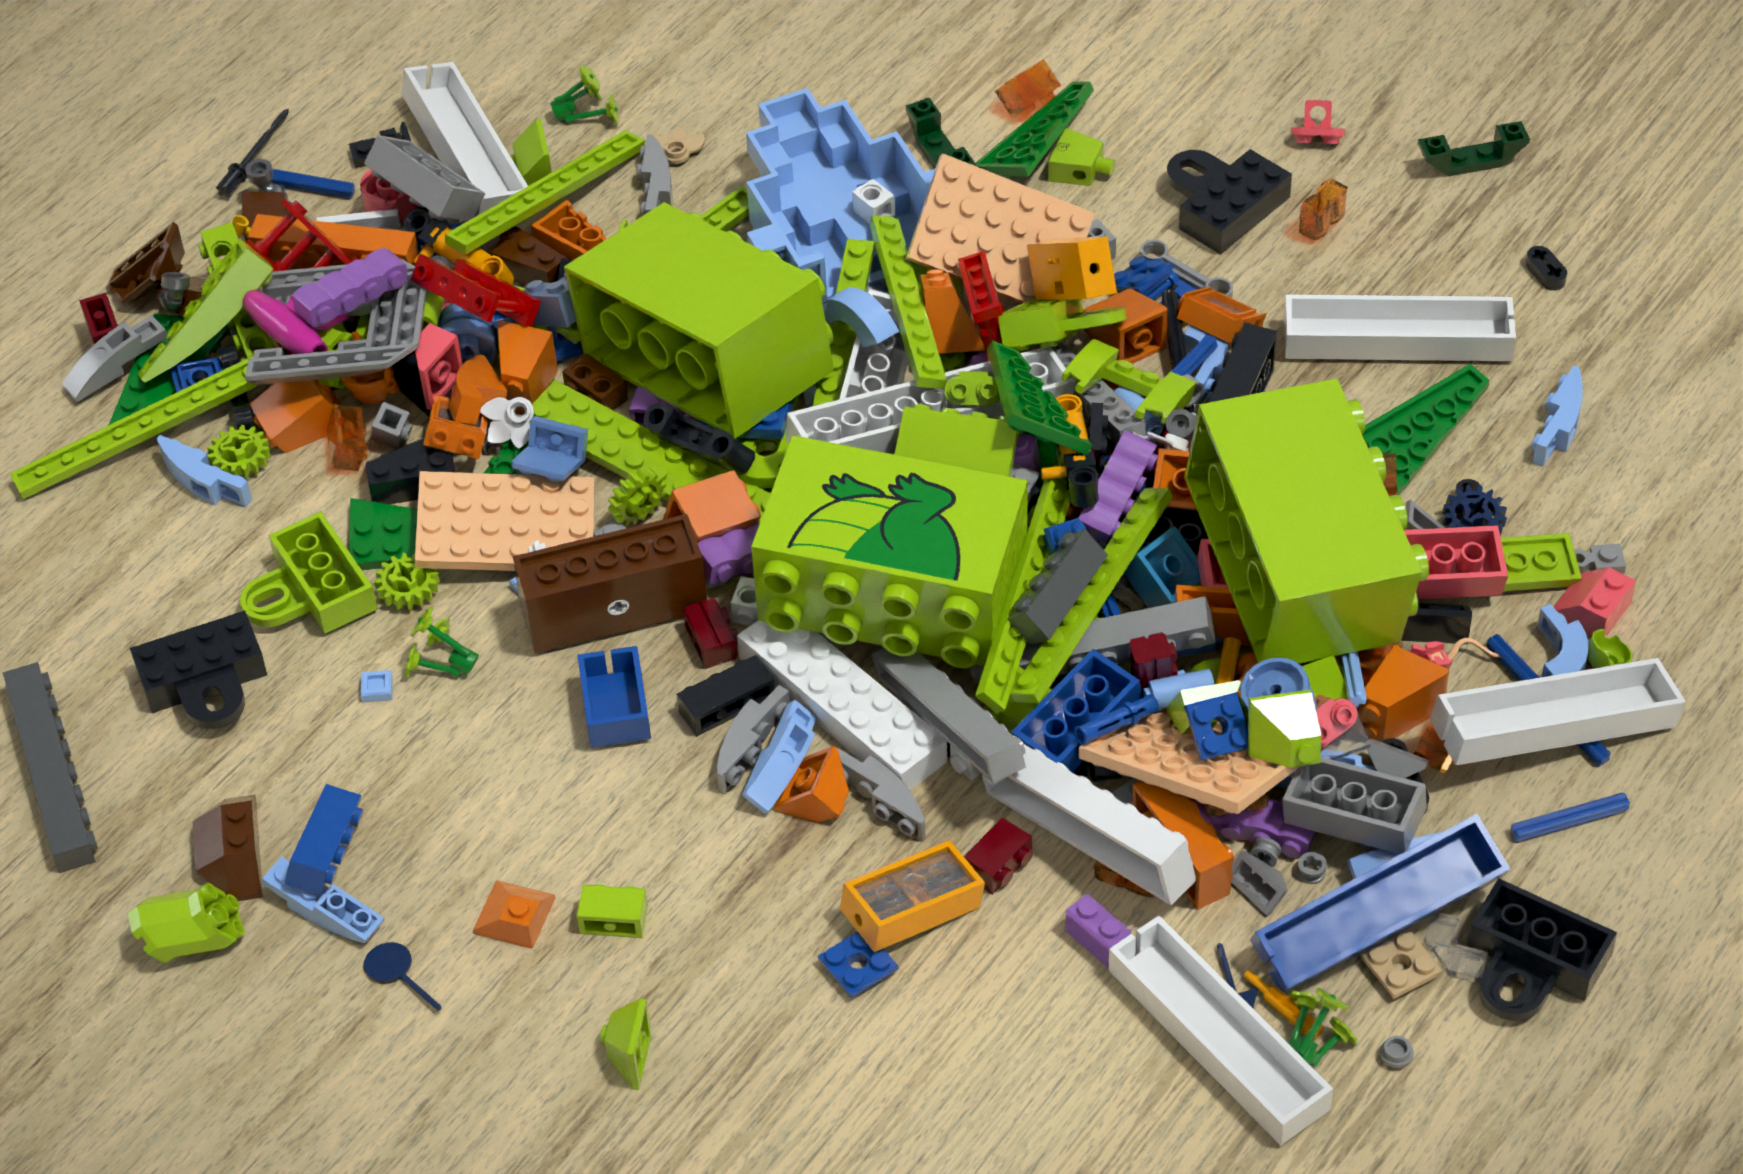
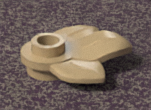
M676 126L666 137L653 135L664 150L668 162L672 164L685 162L690 154L699 151L705 143L703 133L688 136L680 126Z

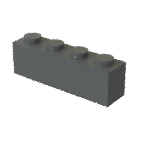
M1085 529L1075 533L1068 532L1060 538L1057 550L1046 558L1043 562L1044 568L1040 574L1032 578L1028 584V591L1013 605L1014 610L1008 617V620L1031 645L1051 638L1108 556Z

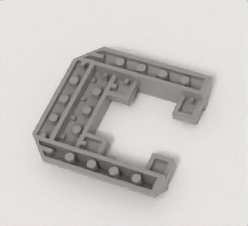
M400 259L406 264L408 281L398 289L384 292L377 299L368 303H361L356 309L347 313L348 316L371 314L367 339L339 342L336 351L285 355L283 347L255 350L254 357L248 360L246 381L255 385L369 375L389 368L419 348L427 289L410 280L415 266ZM346 265L271 272L273 274L272 278L263 287V293L286 305L291 299L290 296L297 289L309 283H316L328 273L341 271Z

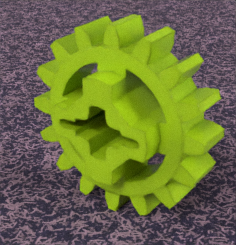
M241 425L239 430H235L231 426L229 427L230 432L220 431L219 439H211L212 445L207 447L210 466H217L222 471L232 475H244L247 479L249 478V472L258 474V467H266V459L271 458L268 438L263 437V431L257 433L255 427L245 430V426Z
M647 467L645 471L642 468H638L635 475L632 472L628 473V479H621L619 481L621 486L613 488L612 491L615 495L608 499V502L611 504L608 507V510L611 512L610 515L619 524L622 523L626 527L629 523L635 526L638 519L644 522L647 514H654L653 508L662 504L660 498L666 495L663 489L667 486L663 481L664 479L650 467Z
M402 553L401 559L392 556V563L383 562L381 564L383 570L376 571L377 579L374 580L379 599H385L386 606L395 603L396 610H400L403 605H407L408 610H412L415 603L422 607V600L427 599L431 601L433 599L432 592H438L439 590L438 583H440L438 571L433 568H415V553L411 558H408L406 553Z

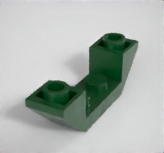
M930 97L905 105L917 145L933 169L936 168L941 154L976 166V163L965 147L955 149L941 130V113Z
M1522 121L1496 125L1493 142L1450 149L1444 135L1418 139V145L1425 161L1448 176L1502 167L1530 143V137Z

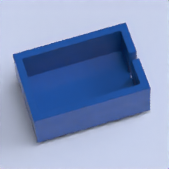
M637 646L610 650L614 672L611 674L607 673L604 651L577 655L591 748L651 739Z

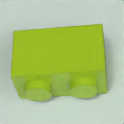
M603 884L582 885L577 912L580 934L643 938L648 910L646 889L634 886L611 887Z

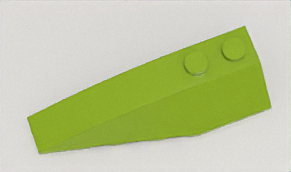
M239 238L200 287L203 290L201 297L195 301H190L184 309L186 310L184 320L174 323L166 336L168 340L166 345L161 342L138 372L140 379L147 382L167 371L197 351L215 336L241 310L245 295L252 290H257L259 286L264 287L270 281L273 275L271 273L273 270L271 264Z

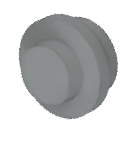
M1392 1036L1381 1045L1380 1057L1390 1067L1403 1068L1409 1065L1413 1059V1047L1402 1036Z

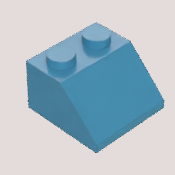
M1175 526L1140 549L1123 573L1148 608L1171 604L1176 601V585L1195 586L1200 582L1197 556Z

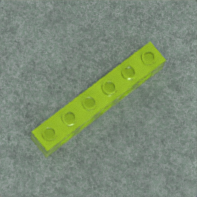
M232 222L200 232L202 242L198 243V248L202 259L208 258L210 264L206 266L208 275L222 261L219 257L226 256L239 240ZM243 307L227 323L228 328L234 327L236 334L232 335L236 350L243 351L245 358H242L241 361L253 356L255 352L253 349L256 347L264 349L275 348L272 338L256 324ZM247 324H254V325H255V326H253V327H251V328H245V327H244V326L247 325Z

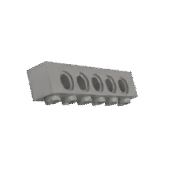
M1062 342L1051 347L1065 368L1076 357ZM1099 380L1083 394L1078 393L1074 388V395L1078 396L1082 401V414L1088 421L1091 403H1103V415H1108L1107 444L1113 450H1115L1125 430L1131 433L1134 431L1141 436H1147L1145 420L1134 417L1136 411L1104 381Z

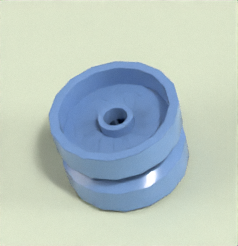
M453 303L443 308L438 327L457 335L462 364L477 355H484L491 364L496 358L498 328H495L493 322H487Z
M1281 657L1266 659L1254 665L1243 678L1241 698L1247 713L1249 698L1310 690L1312 692L1317 712L1316 698L1311 689L1309 678L1303 667L1291 659Z

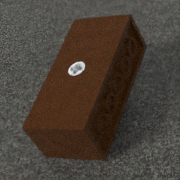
M687 514L546 548L545 543L540 544L539 541H534L533 546L528 547V553L512 556L521 609L535 654L683 617L682 610L684 607L695 603L700 604L701 601L707 600L703 559Z

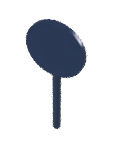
M387 942L370 950L364 960V969L369 978L377 982H392L401 978L437 1011L442 1009V1006L406 975L411 967L412 957L410 951L404 945Z

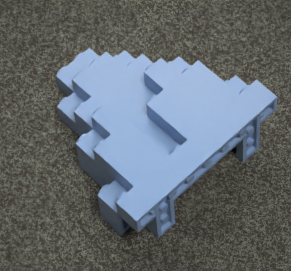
M806 88L758 104L761 128L746 132L748 154L761 175L759 178L746 182L749 220L755 229L747 232V242L763 251L766 249L774 251L783 261L801 270H813L821 278L825 286L826 294L822 298L823 309L825 310L826 299L836 294L847 239L874 241L869 223L853 211L852 191L874 179L894 195L895 216L893 218H898L907 249L909 250L935 169L924 172L897 131L872 140L846 100L820 107L809 89ZM875 246L868 286L889 292Z

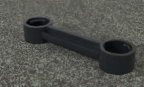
M234 344L218 348L223 370L239 363ZM244 392L232 398L231 404L237 429L239 430L241 425L245 426V430L255 427L247 393Z

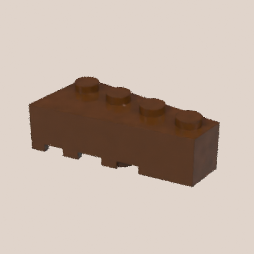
M517 226L508 229L479 247L492 256L500 257L513 273L514 279L520 281V285L524 287L536 280H541L543 283L557 282L561 258L567 259L564 255Z

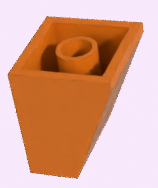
M935 269L927 271V274L920 275L921 296L939 354L984 350L980 331L949 273H943V270Z
M1131 288L1083 309L1086 312L1125 307L1126 320L1102 326L1083 328L1092 340L1096 339L1119 349L1116 360H1125L1133 364L1166 349L1168 309L1164 305Z
M499 321L500 368L502 383L508 390L506 399L510 401L516 397H523L533 404L548 388L558 372L552 331ZM522 406L517 407L515 410V414L523 415L525 412Z
M319 380L273 384L249 404L254 412L252 416L254 422L262 430H265L263 437L268 438L271 447L278 446L285 453L339 432L353 424L329 386L320 384Z
M733 470L672 490L663 519L687 514L698 543L710 537H721L736 529H747L759 522L761 514L758 505L750 499L746 484L738 478Z
M1394 645L1365 687L1367 699L1365 704H1359L1358 706L1359 717H1357L1355 733L1362 735L1367 740L1372 738L1382 742L1388 738H1396L1430 719L1437 696L1447 692L1450 670Z

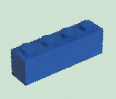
M325 784L290 859L285 884L319 895L322 894L326 883L332 885L337 871V866L334 865H341L346 851V847L343 845H350L355 828L352 826L358 827L363 814V809L359 808L360 794Z

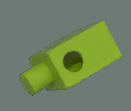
M1065 128L1048 161V181L1089 186L1092 185L1097 173L1111 176L1115 168V160L1103 157L1104 144L1102 141Z

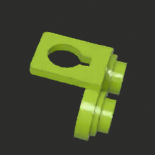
M959 371L944 386L946 399L954 405L989 406L1000 400L995 378L988 376V372Z

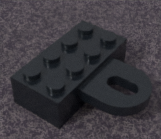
M1251 149L1231 165L1201 150H1186L1174 155L1167 165L1168 183L1173 189L1189 198L1180 205L1179 230L1221 255L1290 198L1292 173ZM1191 167L1203 174V176H1194L1182 168Z
M245 610L130 648L151 712L155 713L182 704L188 720L194 725L205 729H217L234 722L242 714L245 707V696L241 684L268 675L262 652ZM214 693L221 695L224 701L223 708L218 711L208 710L204 701L208 695Z
M1498 878L1470 923L1467 940L1468 947L1492 957L1480 981L1479 995L1483 1005L1490 1013L1501 1019L1520 1021L1537 1014L1554 987L1586 1001L1613 955L1617 932ZM1516 980L1521 982L1524 988L1516 1000L1505 1001L1500 997V993L1509 981Z

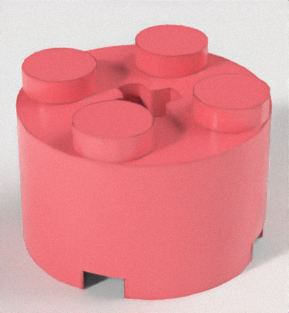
M369 169L360 180L365 212L398 209L400 224L402 225L407 214L417 209L418 206L409 200V195L395 191L390 187L392 183L372 175L373 170Z

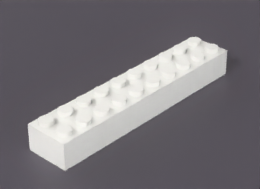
M1051 347L1020 353L1031 366L1029 373L1040 378L1044 383L1041 388L1044 392L1050 391L1055 398L1064 394L1074 395L1075 381L1072 377L1067 381L1061 380L1062 373L1066 368ZM990 361L945 372L947 381L955 377L959 371L988 372V376L994 377ZM910 381L787 413L786 440L789 443L792 435L895 454L904 406L913 407L914 404H922L931 407V410L942 411V408H951L958 410L959 414L970 415L971 412H980L993 419H999V416L1005 415L1001 400L989 406L954 405L946 399L944 389L916 387L915 381Z

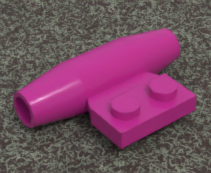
M258 290L248 292L243 298L242 305L256 324L294 354L328 351L326 343L317 334L316 330L323 329L326 331L348 319L347 314L337 315L329 323L313 327L295 311L292 295L286 305Z

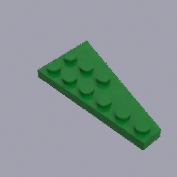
M1071 82L976 162V167L999 176H1005V178L1013 176L1028 177L1094 92L1091 82Z
M153 315L166 329L167 334L174 323L184 320V317ZM226 324L215 336L178 364L206 360L211 353L218 351V348L221 347V341L226 336H231V328H228ZM165 339L161 342L166 345L168 340ZM160 343L136 357L109 425L176 393L169 369L147 382L142 381L138 375L140 369Z
M992 340L987 351L1008 426L1020 433L1026 431L1034 434L1036 438L1045 443H1051L1052 441L1088 455L1092 444L1089 440L1079 437L1081 430L1077 425L1067 421L1068 413L1050 391L1044 392L1041 389L1044 383L1040 378L1029 373L1031 366L1020 352Z
M1468 364L1365 425V431L1362 436L1367 447L1377 446L1383 454L1386 465V478L1383 484L1386 491L1391 495H1400L1488 389L1489 379L1472 364Z
M350 498L349 552L361 570L382 569L381 564L383 562L392 563V556L401 559L402 553H406L408 558L412 557L416 549L418 509Z

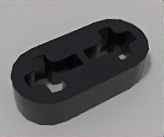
M1534 246L1528 250L1526 257V267L1546 289L1555 291L1562 289L1567 279V270L1563 264L1546 247Z

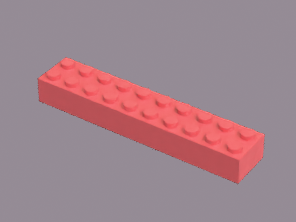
M1498 526L1412 529L1404 531L1410 545H1422L1429 564L1427 580L1419 581L1416 590L1417 599L1502 595L1508 578V572ZM1201 539L1197 556L1201 586L1228 588L1209 539Z

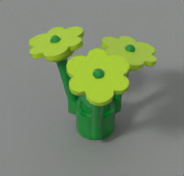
M584 64L579 68L581 81L550 102L553 113L558 121L565 119L568 124L574 120L607 114L608 118H613L614 124L618 125V107L613 95H610L609 103H606V108L578 114L573 113L577 110L574 101L586 94L590 97L595 96L599 101L602 100L598 92L600 90V82L596 79L594 72ZM584 86V89H583V90H581V91L577 92L576 94L572 95L573 93H575L577 90H579L581 87Z
M430 607L418 619L410 636L413 637L418 631L424 633L426 630H429L430 633L427 637L426 645L431 647L435 643H442L444 641L452 647L453 651L448 659L452 666L422 660L421 653L417 652L418 644L414 643L407 659L406 677L409 678L412 670L417 671L419 666L447 672L457 678L461 672L469 675L479 654L462 646L449 636L450 619L448 617L444 620H439L433 626L431 624L433 618L430 617L433 608Z
M1317 988L1315 991L1316 994L1321 996L1320 999L1307 992L1292 991L1290 998L1296 1001V1006L1301 1009L1288 1044L1309 1065L1312 1064L1317 1067L1321 1058L1338 1041L1343 1044L1348 1041L1353 1046L1358 1044V1039L1351 1033L1349 1027L1335 1016H1332L1329 1022L1333 1026L1331 1032L1334 1036L1318 1051H1315L1318 1044L1312 1040L1329 1010L1337 1011L1338 1007L1348 1010L1349 1006L1335 995L1329 994L1320 988ZM1315 1008L1321 1009L1306 1037L1301 1035L1299 1038L1307 1012H1313Z

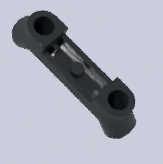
M654 404L644 414V424L652 434L723 466L729 471L734 470L737 476L745 475L755 460V452L734 439L728 432L719 428L715 430L679 414L675 409L667 405Z

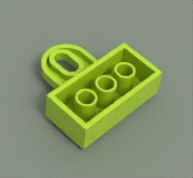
M1082 299L1030 300L1002 312L1003 315L998 316L1002 344L1012 347L1019 352L1029 350L1030 347L1037 346L1038 343H1040V348L1056 346L1057 343L1064 342V339L1077 335L1079 329L1117 323L1127 319L1125 307L1084 312Z
M322 511L268 535L274 559L280 567L249 582L240 596L242 611H246L249 621L254 625L275 627L310 612L324 634L378 609L372 584ZM272 596H283L280 600L265 607H256L259 602Z

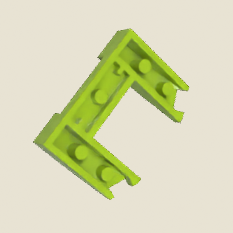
M1096 339L1090 341L1076 355L1061 377L1062 381H1067L1073 376V380L1077 382L1075 391L1083 394L1104 378L1146 396L1136 409L1134 417L1144 419V415L1148 411H1152V415L1162 417V424H1166V419L1172 411L1183 409L1190 403L1197 383L1173 372L1160 379L1159 375L1154 372L1134 368L1133 364L1128 361L1116 360L1119 349Z

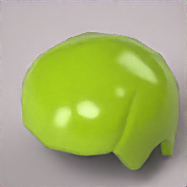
M1604 629L1592 632L1588 642L1587 655L1592 667L1601 668L1632 662V651L1629 646L1620 641L1618 635L1605 637Z

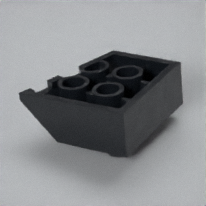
M423 437L367 461L365 464L372 501L396 504L418 500L420 471L456 472L453 452L423 445L425 438Z

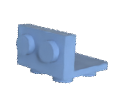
M535 416L530 422L528 447L512 460L511 467L520 470L523 474L545 476L548 480L554 482L565 480L585 462L588 429Z

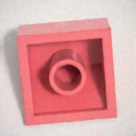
M429 323L421 332L419 348L415 350L426 408L431 410L435 394L445 396L454 386L457 372L462 365L457 335Z
M1610 567L1581 573L1582 580L1569 586L1554 605L1555 610L1565 617L1567 624L1578 620L1583 626L1585 633L1590 636L1592 632L1604 629V636L1606 637L1632 603L1636 580Z

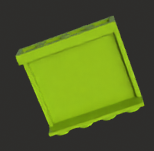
M914 404L913 407L904 406L894 455L1010 477L1018 435L1023 433L1011 429L1006 422L1005 416L993 419L980 412H971L970 415L959 414L958 410L951 408H942V411L931 410L929 406Z

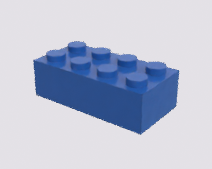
M1092 649L1011 733L1019 737L1026 746L1033 750H1040L1048 759L1055 763H1062L1073 773L1085 761L1079 759V747L1082 745L1075 739L1074 728L1119 709L1120 704L1127 701L1132 703L1143 698L1140 680Z

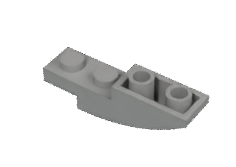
M647 135L646 145H641L640 159L643 162L637 166V179L642 180L644 196L647 199L646 202H642L641 217L663 202L670 205L673 202L668 160L664 150L653 135Z
M152 315L133 327H130L126 322L122 323L101 338L79 359L63 381V388L76 402L82 400L123 375L122 365L165 340L167 336L166 329Z
M778 685L761 704L750 699L733 720L723 740L718 758L717 778L721 793L724 794L731 786L737 785L745 771L751 765L754 766L762 751L761 740L767 738L771 729L781 719L787 704L790 702L789 690Z
M837 748L847 784L857 789L863 797L872 799V812L880 820L888 821L898 827L906 836H913L922 842L926 838L925 819L919 804L904 782L873 756L869 755L861 762Z

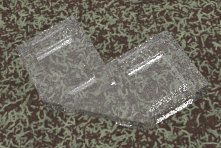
M1440 912L1432 915L1424 938V943L1428 949L1434 952L1441 962V967L1448 976L1480 984L1488 952L1458 945L1464 918Z

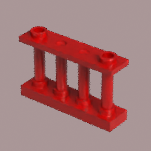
M286 199L281 202L289 212L261 242L257 241L255 244L249 240L246 241L250 247L273 267L271 272L290 270L289 268L316 238H319L329 249L312 268L327 267L337 256L346 265L359 260L357 257L351 259L305 216L308 211L296 200L293 203ZM298 219L309 229L308 232L281 261L277 260L274 262L268 256L270 253L269 249Z
M985 251L959 258L958 262L975 324H979L987 358L990 361L987 349L991 341L1002 344L998 316L1003 315L1004 308L1002 302L998 300Z
M419 254L410 279L487 322H492L495 311H498L524 326L532 327L541 300L462 259H457L454 269L451 270L431 258Z

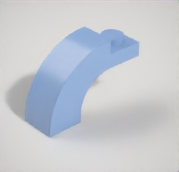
M854 287L846 288L826 299L825 321L828 323L840 320L848 324L858 335L863 347L878 344L899 332L895 322L885 308L873 296L861 289Z
M1189 325L1184 333L1186 355L1205 335H1210L1211 337L1213 335ZM1217 337L1215 338L1217 339L1218 347L1201 364L1202 366L1195 376V379L1204 385L1203 393L1196 402L1197 404H1202L1208 392L1214 391L1216 374L1223 371L1224 357L1229 352L1227 342Z
M1551 604L1540 608L1537 628L1558 653L1554 659L1544 663L1542 677L1585 670L1588 655V639L1581 623L1576 620L1567 624L1565 617L1558 613Z

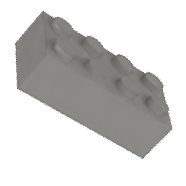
M378 135L364 162L367 167L373 170L372 175L392 183L390 186L392 189L409 195V200L420 207H426L429 209L428 214L438 220L447 218L456 223H459L460 220H471L474 218L486 194L408 140Z
M1321 757L1319 764L1300 766L1296 770L1282 799L1284 822L1286 824L1398 854L1408 850L1427 808L1426 785L1424 783Z

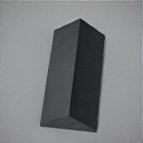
M1418 603L1417 614L1408 617L1401 641H1436L1455 644L1460 639L1469 638L1472 610L1466 605Z

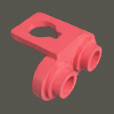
M1330 100L1305 101L1304 127H1291V134H1293V137H1296V142L1312 143V138L1315 135H1320V138H1323V143L1338 144L1339 138L1345 136L1344 128H1331L1332 102ZM1315 106H1322L1326 112L1325 118L1320 122V126H1314L1315 121L1310 117V111Z
M1322 695L1315 697L1316 704H1318L1316 714L1321 732V748L1327 746L1356 722L1357 709L1351 701L1343 698L1332 700V698Z

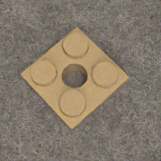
M1410 929L1361 953L1360 956L1393 999L1440 976L1443 972ZM1396 963L1406 964L1409 968L1406 970L1396 969L1393 965Z

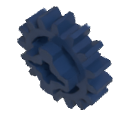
M1467 485L1465 492L1457 488L1454 496L1448 495L1442 510L1444 515L1442 524L1448 525V528L1498 526L1501 536L1507 521V517H1505L1507 508L1500 506L1502 502L1501 497L1495 499L1492 497V489L1484 493L1482 492L1483 488L1481 485L1478 486L1477 491L1472 490V487Z

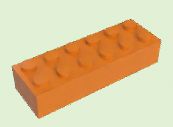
M257 214L248 234V240L255 244L257 241L261 242L283 217ZM297 219L269 249L270 253L268 256L274 262L277 260L281 261L309 229ZM311 220L351 259L357 257L359 260H364L373 251L388 248L399 259H403L415 266L413 260L419 254L415 232ZM316 238L289 269L312 268L329 248L319 238ZM337 256L329 266L346 264Z

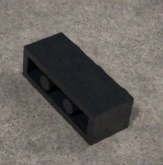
M754 655L677 693L679 714L697 737L735 718L750 699L761 704L775 690L774 679L757 656Z

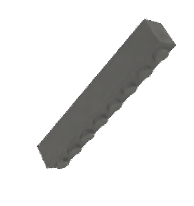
M38 662L2 672L58 872L62 873L94 863L95 858L92 850L97 849L98 846L93 830L89 832L86 830V826L91 825V821L86 807L80 809L79 803L85 802L80 784H73V780L78 779L73 761L67 763L66 757L72 755L67 739L61 740L60 735L65 734L61 717H54V712H58L59 709L54 694L48 695L47 692L53 689L48 672L42 673Z

